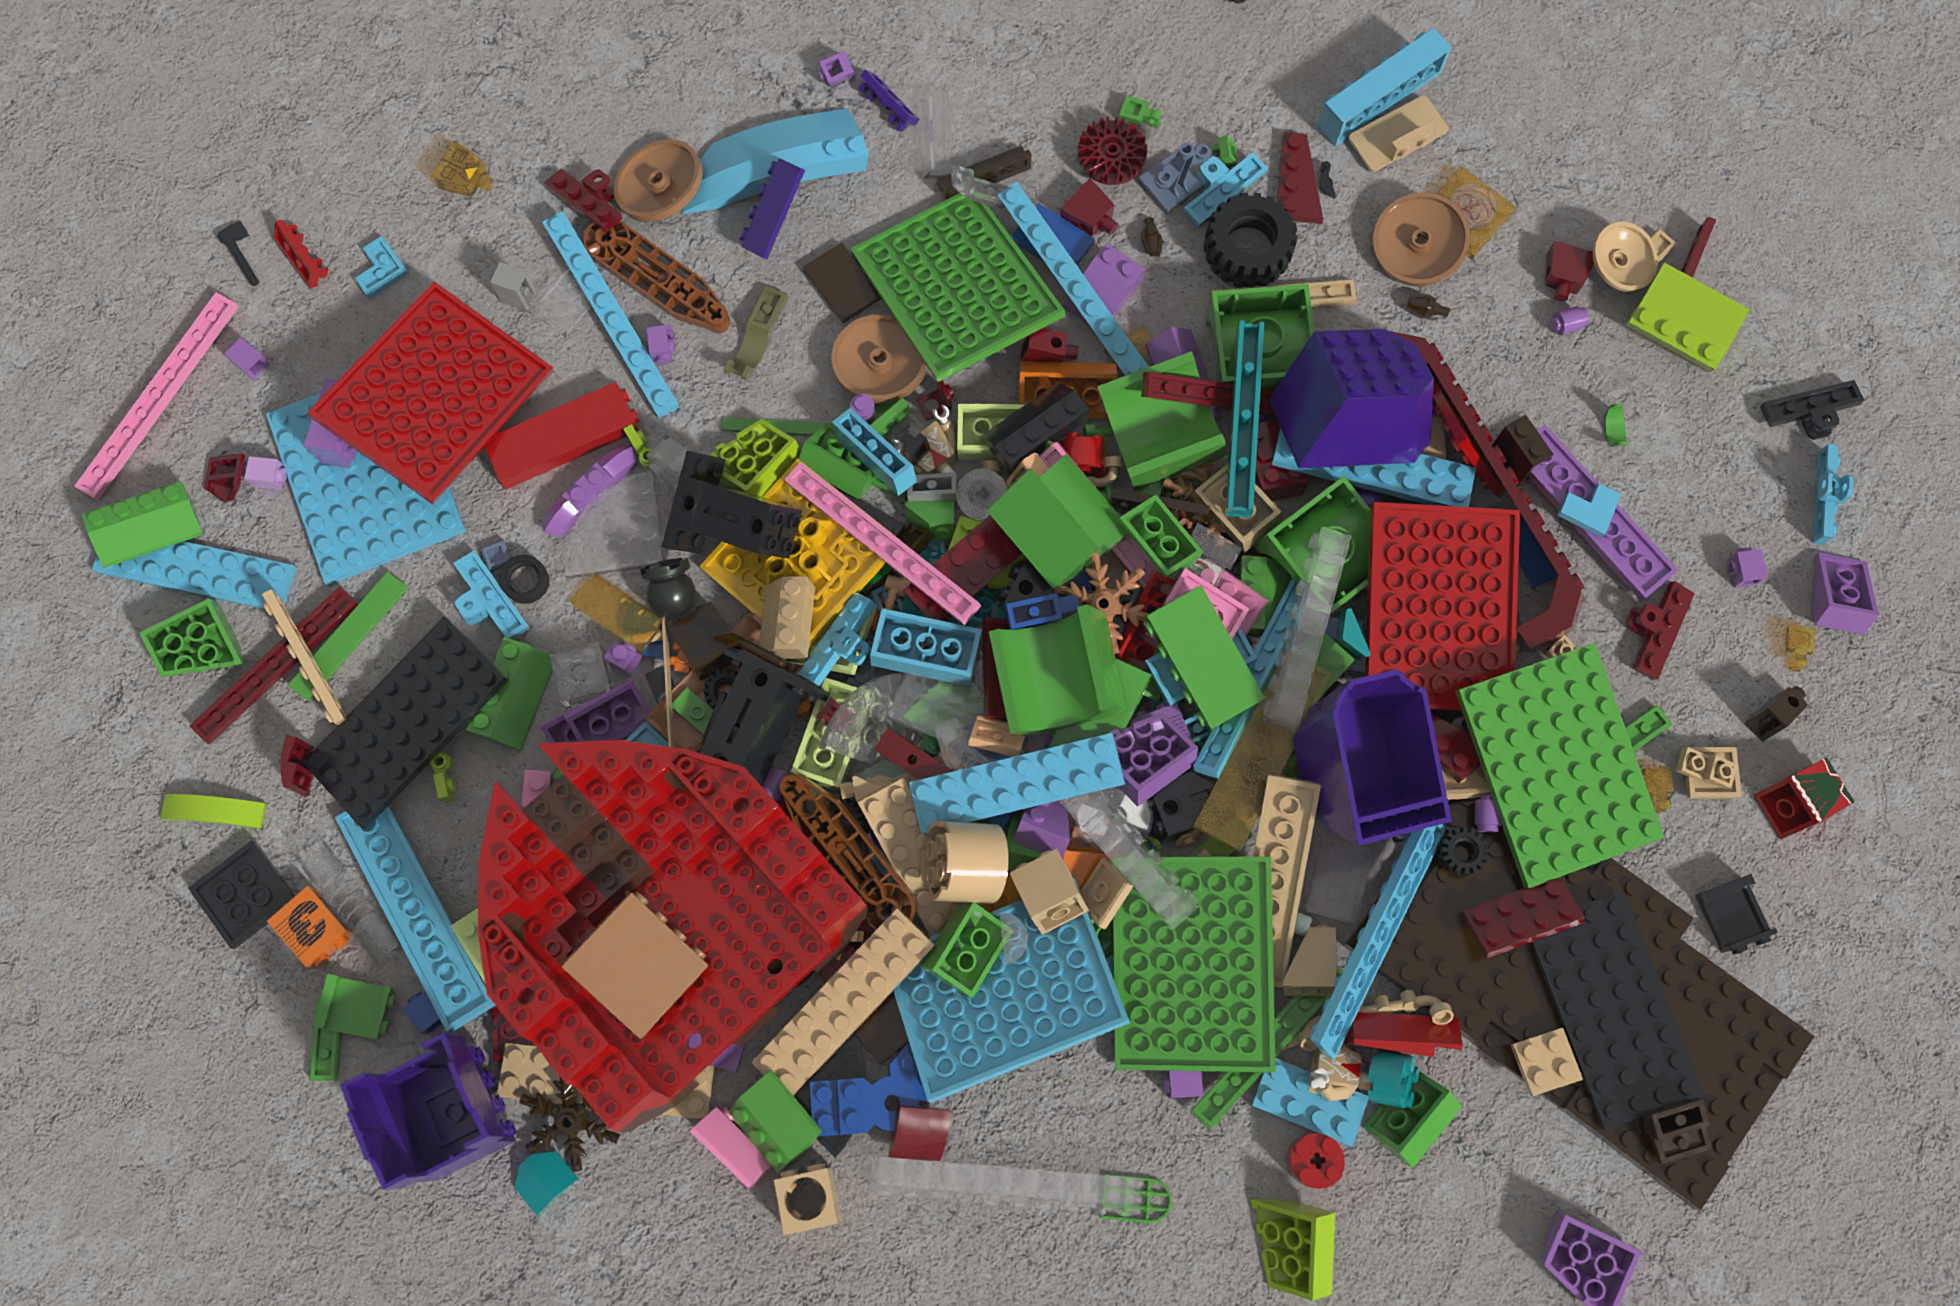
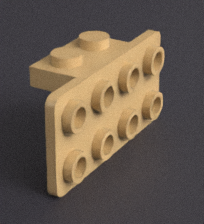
M1422 95L1354 131L1349 135L1348 140L1369 171L1376 172L1443 136L1448 132L1449 127L1428 97Z

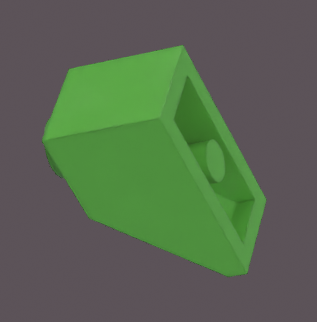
M954 500L905 502L906 521L912 526L916 525L929 530L934 536L932 539L946 540L953 538L955 532Z

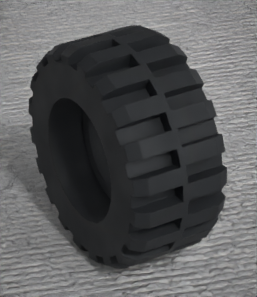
M1247 192L1240 193L1239 198L1233 195L1227 198L1226 203L1221 202L1217 206L1216 211L1212 213L1205 234L1204 252H1206L1205 258L1207 263L1212 264L1211 270L1216 275L1220 273L1221 280L1226 283L1228 280L1232 281L1233 286L1240 287V284L1246 285V287H1254L1256 284L1258 286H1266L1269 280L1274 282L1279 279L1280 274H1284L1291 262L1298 238L1296 235L1297 226L1295 222H1292L1293 216L1290 211L1285 212V206L1281 202L1275 203L1273 197H1261V193L1255 192L1254 195H1248ZM1239 228H1255L1268 237L1272 247L1263 253L1248 254L1240 251L1232 244L1229 234Z

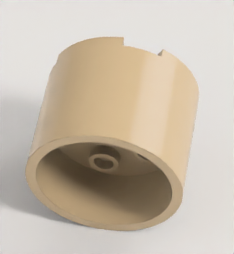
M933 821L927 830V836H930L926 845V850H922L921 854L923 888L929 889L928 899L931 901L970 903L997 902L1004 890L1008 872V847L1003 829L997 824Z

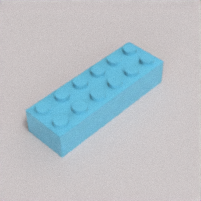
M1435 28L1426 33L1421 32L1411 44H1404L1395 55L1385 57L1375 69H1368L1359 80L1349 82L1340 93L1329 96L1324 102V109L1320 114L1321 118L1318 128L1336 147L1349 138L1351 133L1366 126L1439 75L1452 47Z

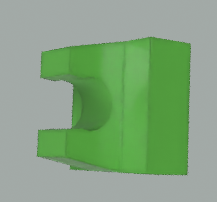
M1228 135L1218 138V143L1211 146V151L1214 154L1220 153L1217 158L1225 166L1235 167L1238 164L1237 146Z

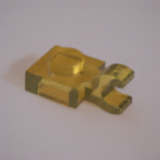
M1791 624L1786 628L1785 651L1793 652L1789 663L1790 670L1800 672L1801 667H1807V655L1815 652V628Z
M1644 768L1642 776L1649 795H1653L1655 812H1666V809H1671L1670 798L1667 794L1674 792L1671 768Z

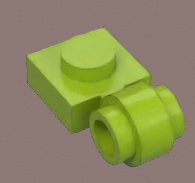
M632 424L623 428L639 456L641 465L645 469L656 468L660 458L654 449L645 448L644 444L647 443V440L642 431H636Z
M439 752L430 762V766L435 772L433 777L438 799L448 803L455 801L454 793L457 791L454 779L450 778L447 774L452 769L453 760L446 753Z

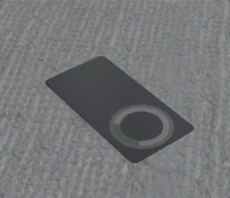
M664 666L645 674L657 704L666 696ZM671 678V690H672V689L675 687V685H674V683H673V681H672V678Z

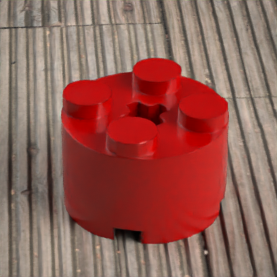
M1068 433L1065 435V439L1059 441V444L1086 477L1095 476L1100 478L1105 475V443L1102 436L1084 437L1078 433Z
M1307 1133L1297 1137L1290 1145L1286 1154V1165L1290 1175L1301 1185L1314 1189H1323L1332 1186L1341 1179L1345 1158L1340 1145L1335 1139L1321 1133ZM1314 1153L1316 1157H1320V1163H1317V1168L1314 1164H1310V1159L1314 1158Z

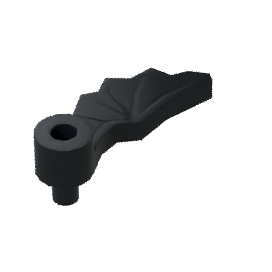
M1324 161L1320 166V171L1322 172L1319 179L1320 189L1324 191L1325 195L1335 199L1336 194L1333 188V180L1329 177L1331 164L1328 161Z

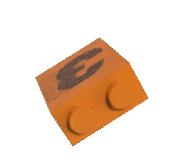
M307 885L267 922L305 967L315 969L325 965L330 959L329 956L335 950L344 948L350 942L349 938L355 933L351 929L345 928L320 899L322 897L321 893L316 888Z

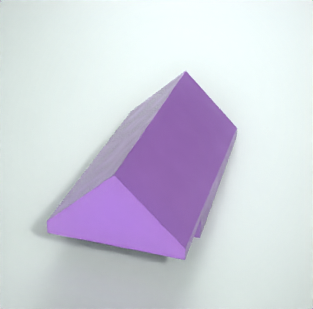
M1170 327L1146 343L1153 365L1192 351L1200 379L1209 380L1192 330ZM1210 407L1215 421L1222 420L1220 409Z
M630 680L539 726L549 743L621 740L640 727L646 721L644 717L650 711L633 680Z

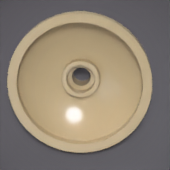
M1615 222L1603 228L1594 241L1593 260L1595 267L1603 280L1613 288L1625 292L1637 291L1647 286L1655 277L1658 268L1657 250L1650 236L1639 226L1629 222Z

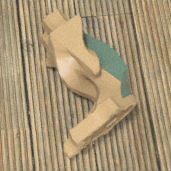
M892 761L877 763L858 775L853 776L852 782L840 783L842 799L855 797L857 802L902 776L909 788V782L919 779Z

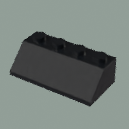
M1058 381L985 432L980 438L1010 475L1023 459L1033 453L1039 455L1066 434L1087 421L1089 408L1073 389Z

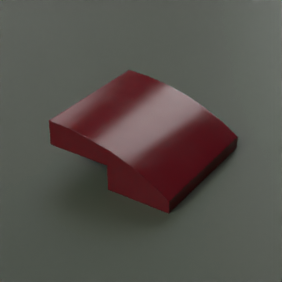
M286 734L281 754L282 784L284 788L307 797L314 775L302 762L313 752L314 747L295 736Z
M898 1105L895 1130L891 1131L888 1157L941 1161L952 1111L944 1108Z

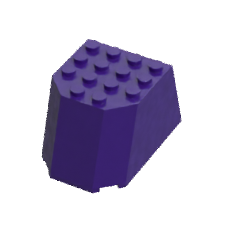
M1388 330L1314 331L1270 396L1269 402L1298 468L1415 463L1431 441L1434 378L1417 345Z
M1398 669L1348 680L1309 708L1292 738L1300 779L1316 782L1321 785L1315 820L1356 846L1452 822L1427 691L1403 676L1404 673Z

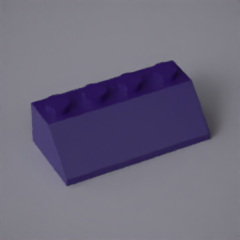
M781 158L777 162L772 161L767 173L771 175L768 184H762L758 194L762 199L759 206L754 205L749 218L752 219L749 229L744 227L739 239L743 242L741 247L766 260L768 259L805 173L804 169Z

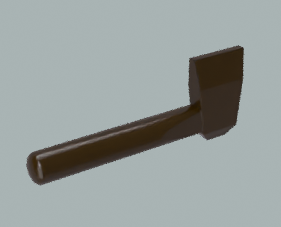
M735 633L723 634L712 638V641L726 648L738 646L779 668L786 666L785 659L743 639V637Z

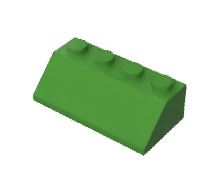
M182 481L82 514L88 536L103 568L203 535L191 497Z
M504 637L493 665L508 679V682L470 720L466 730L475 737L521 751L557 658L528 644Z

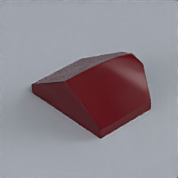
M238 453L209 457L204 489L223 502L233 501L241 484L245 454Z

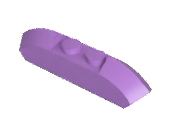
M621 445L600 458L549 509L542 520L543 531L553 536L561 537L571 530L635 468L638 459L634 447Z

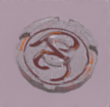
M1468 183L1460 186L1451 197V201L1464 213L1470 229H1480L1487 226L1493 220L1498 208L1497 199L1493 192L1489 189L1486 190L1482 187L1483 185L1477 183Z

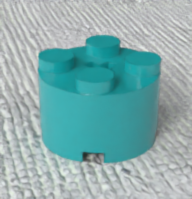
M1378 1049L1379 1054H1374L1369 1069L1368 1081L1373 1082V1090L1368 1089L1369 1100L1373 1103L1399 1108H1412L1414 1103L1413 1084L1418 1083L1420 1077V1068L1415 1067V1057L1411 1054Z

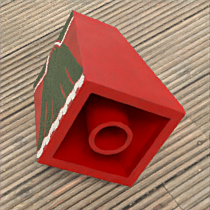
M1827 757L1754 794L1755 799L1780 839L1811 827L1855 802Z

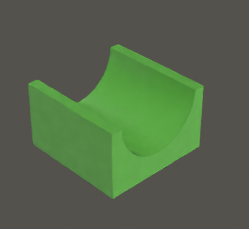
M1309 284L1211 292L1205 318L1206 325L1211 324L1214 335L1216 382L1233 384L1236 330L1239 321L1244 320V323L1251 324L1264 322L1261 388L1269 390L1277 388L1315 331Z
M1192 351L1097 386L1134 490L1227 457L1225 439L1219 431L1210 407L1141 397L1143 372L1200 379Z
M1067 454L1062 456L1039 477L1032 469L1028 470L987 510L1053 589L1085 572L1086 568H1092L1089 558L1094 553H1099L1100 559L1103 558L1128 534L1127 530L1118 521L1121 516Z
M1343 476L1253 546L1259 554L1264 553L1274 558L1292 576L1307 600L1309 606L1308 618L1313 624L1330 615L1368 585L1370 508L1346 477Z
M1089 605L1077 607L1078 612L1072 616L1049 624L1024 629H996L989 631L1011 734L1033 737L1127 713L1105 612Z

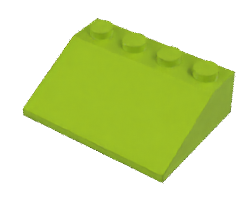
M1664 262L1625 326L1710 373L1717 368L1750 309Z

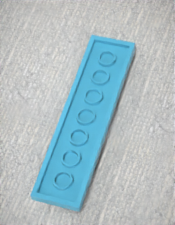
M1281 427L1272 461L1273 466L1332 481H1337L1345 476L1352 486L1426 505L1469 507L1476 471L1475 467L1420 454L1415 463L1298 468Z
M185 541L103 568L97 555L92 567V571L97 574L266 610L263 606V602L266 600L262 594L270 589L278 593L285 605L297 567L291 564Z
M1113 733L909 782L921 834L927 832L928 827L933 821L971 822L1126 784Z

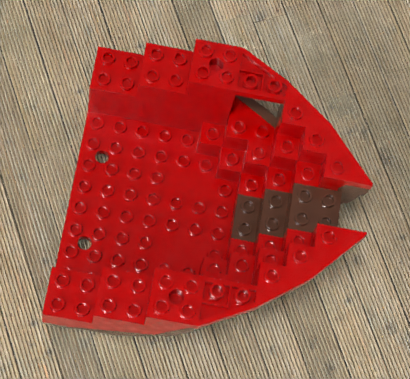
M625 740L540 743L539 746L561 770L562 776L526 807L518 802L498 782H495L493 786L478 863V939L486 993L521 1037L532 1041L566 1084L577 1088L610 1130L619 1133L629 1132L679 1104L700 1085L696 1077L729 1046L735 1043L741 1047L780 1011L775 1004L812 970H815L820 975L847 947L861 922L866 918L867 906L828 863L821 852L784 813L776 801L742 766L687 749ZM626 891L632 894L636 891L639 892L648 901L645 906L652 913L657 909L668 920L665 925L671 930L676 927L687 938L684 943L690 948L695 945L706 955L703 961L708 964V967L642 1039L638 1038L558 964L565 955L569 957L626 896L624 894ZM776 960L781 961L783 965L782 970L778 974H771L769 971L770 964ZM693 1034H700L702 1038L701 1044L697 1048L689 1046V1038Z

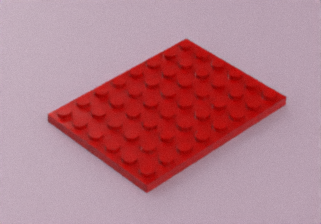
M434 281L308 411V417L433 505L549 376L553 367Z
M1382 502L1371 503L1366 644L1371 656L1366 657L1365 676L1398 669L1404 673L1403 676L1427 691L1430 709L1461 710L1455 693L1456 690L1515 670L1520 510Z

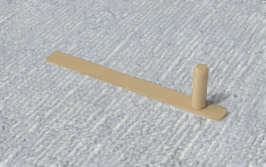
M662 616V631L633 635L632 643L637 645L663 640L668 745L675 748L667 618Z

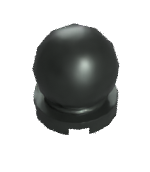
M682 557L659 561L660 566L650 568L649 565L641 567L639 569L641 579H648L650 581L646 588V598L653 611L663 617L675 618L686 614L692 608L695 600V586L692 579L685 574V571L690 569L688 558L682 560Z

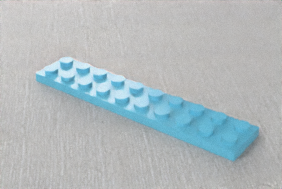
M390 805L366 829L359 827L346 811L336 816L335 819L446 1032L452 1033L494 1007L495 1004L487 996L483 979L451 928L453 922Z
M1443 824L1411 832L1410 836L1405 838L1403 851L1399 859L1397 858L1393 862L1392 873L1388 881H1385L1381 887V896L1377 904L1371 907L1369 920L1365 928L1363 927L1358 934V943L1354 951L1348 954L1346 967L1335 981V990L1331 998L1325 1001L1323 1014L1319 1022H1316L1312 1028L1310 1040L1324 1056L1335 1060L1446 831Z

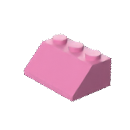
M716 1107L695 1125L690 1132L747 1188L755 1187L772 1166L728 1113L730 1110L727 1107L723 1110L720 1107Z

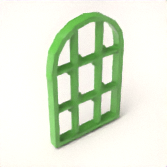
M1104 1174L1103 1193L1101 1195V1218L1147 1224L1159 1222L1170 1212L1172 1205L1171 1193L1161 1181L1151 1179L1150 1177L1141 1178ZM1107 1177L1124 1179V1188L1106 1187ZM1129 1179L1147 1181V1189H1131V1187H1128ZM1151 1181L1159 1183L1165 1188L1166 1192L1153 1191L1151 1189ZM1106 1191L1121 1192L1123 1194V1203L1105 1202ZM1128 1193L1146 1196L1145 1206L1127 1202ZM1150 1195L1168 1197V1208L1152 1206L1150 1204ZM1105 1206L1119 1207L1120 1210L1122 1209V1217L1104 1216ZM1127 1208L1142 1210L1145 1212V1218H1126ZM1149 1210L1165 1212L1158 1219L1149 1220Z

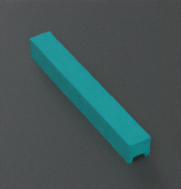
M1240 320L1236 330L1225 516L1250 518L1254 508L1264 322L1251 324Z

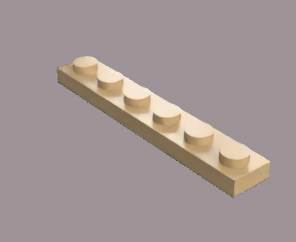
M272 589L262 594L266 600L263 602V606L270 616H275L278 622L275 624V627L282 637L286 636L290 644L287 645V648L294 659L298 657L302 665L299 667L301 674L306 680L310 679L314 687L311 688V691L317 701L322 700L326 709L323 712L330 723L334 722L337 725L343 723L347 715L278 593Z

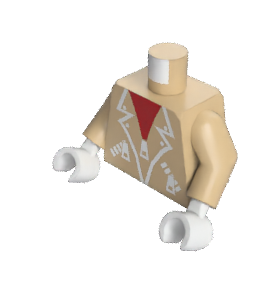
M941 405L944 410L943 415L938 416L936 409L932 411L933 416L939 419L940 422L935 421L920 432L927 437L931 450L913 466L915 475L956 473L950 465L955 462L957 437L951 420L947 419L949 409L944 405ZM891 440L895 445V449L906 458L903 445L901 446L898 440Z
M1344 1042L1335 1060L1324 1056L1319 1049L1313 1051L1308 1092L1321 1094L1327 1101L1332 1102L1349 1099L1357 1087L1370 1090L1373 1082L1368 1081L1369 1074L1360 1071L1362 1059L1360 1054L1352 1051Z

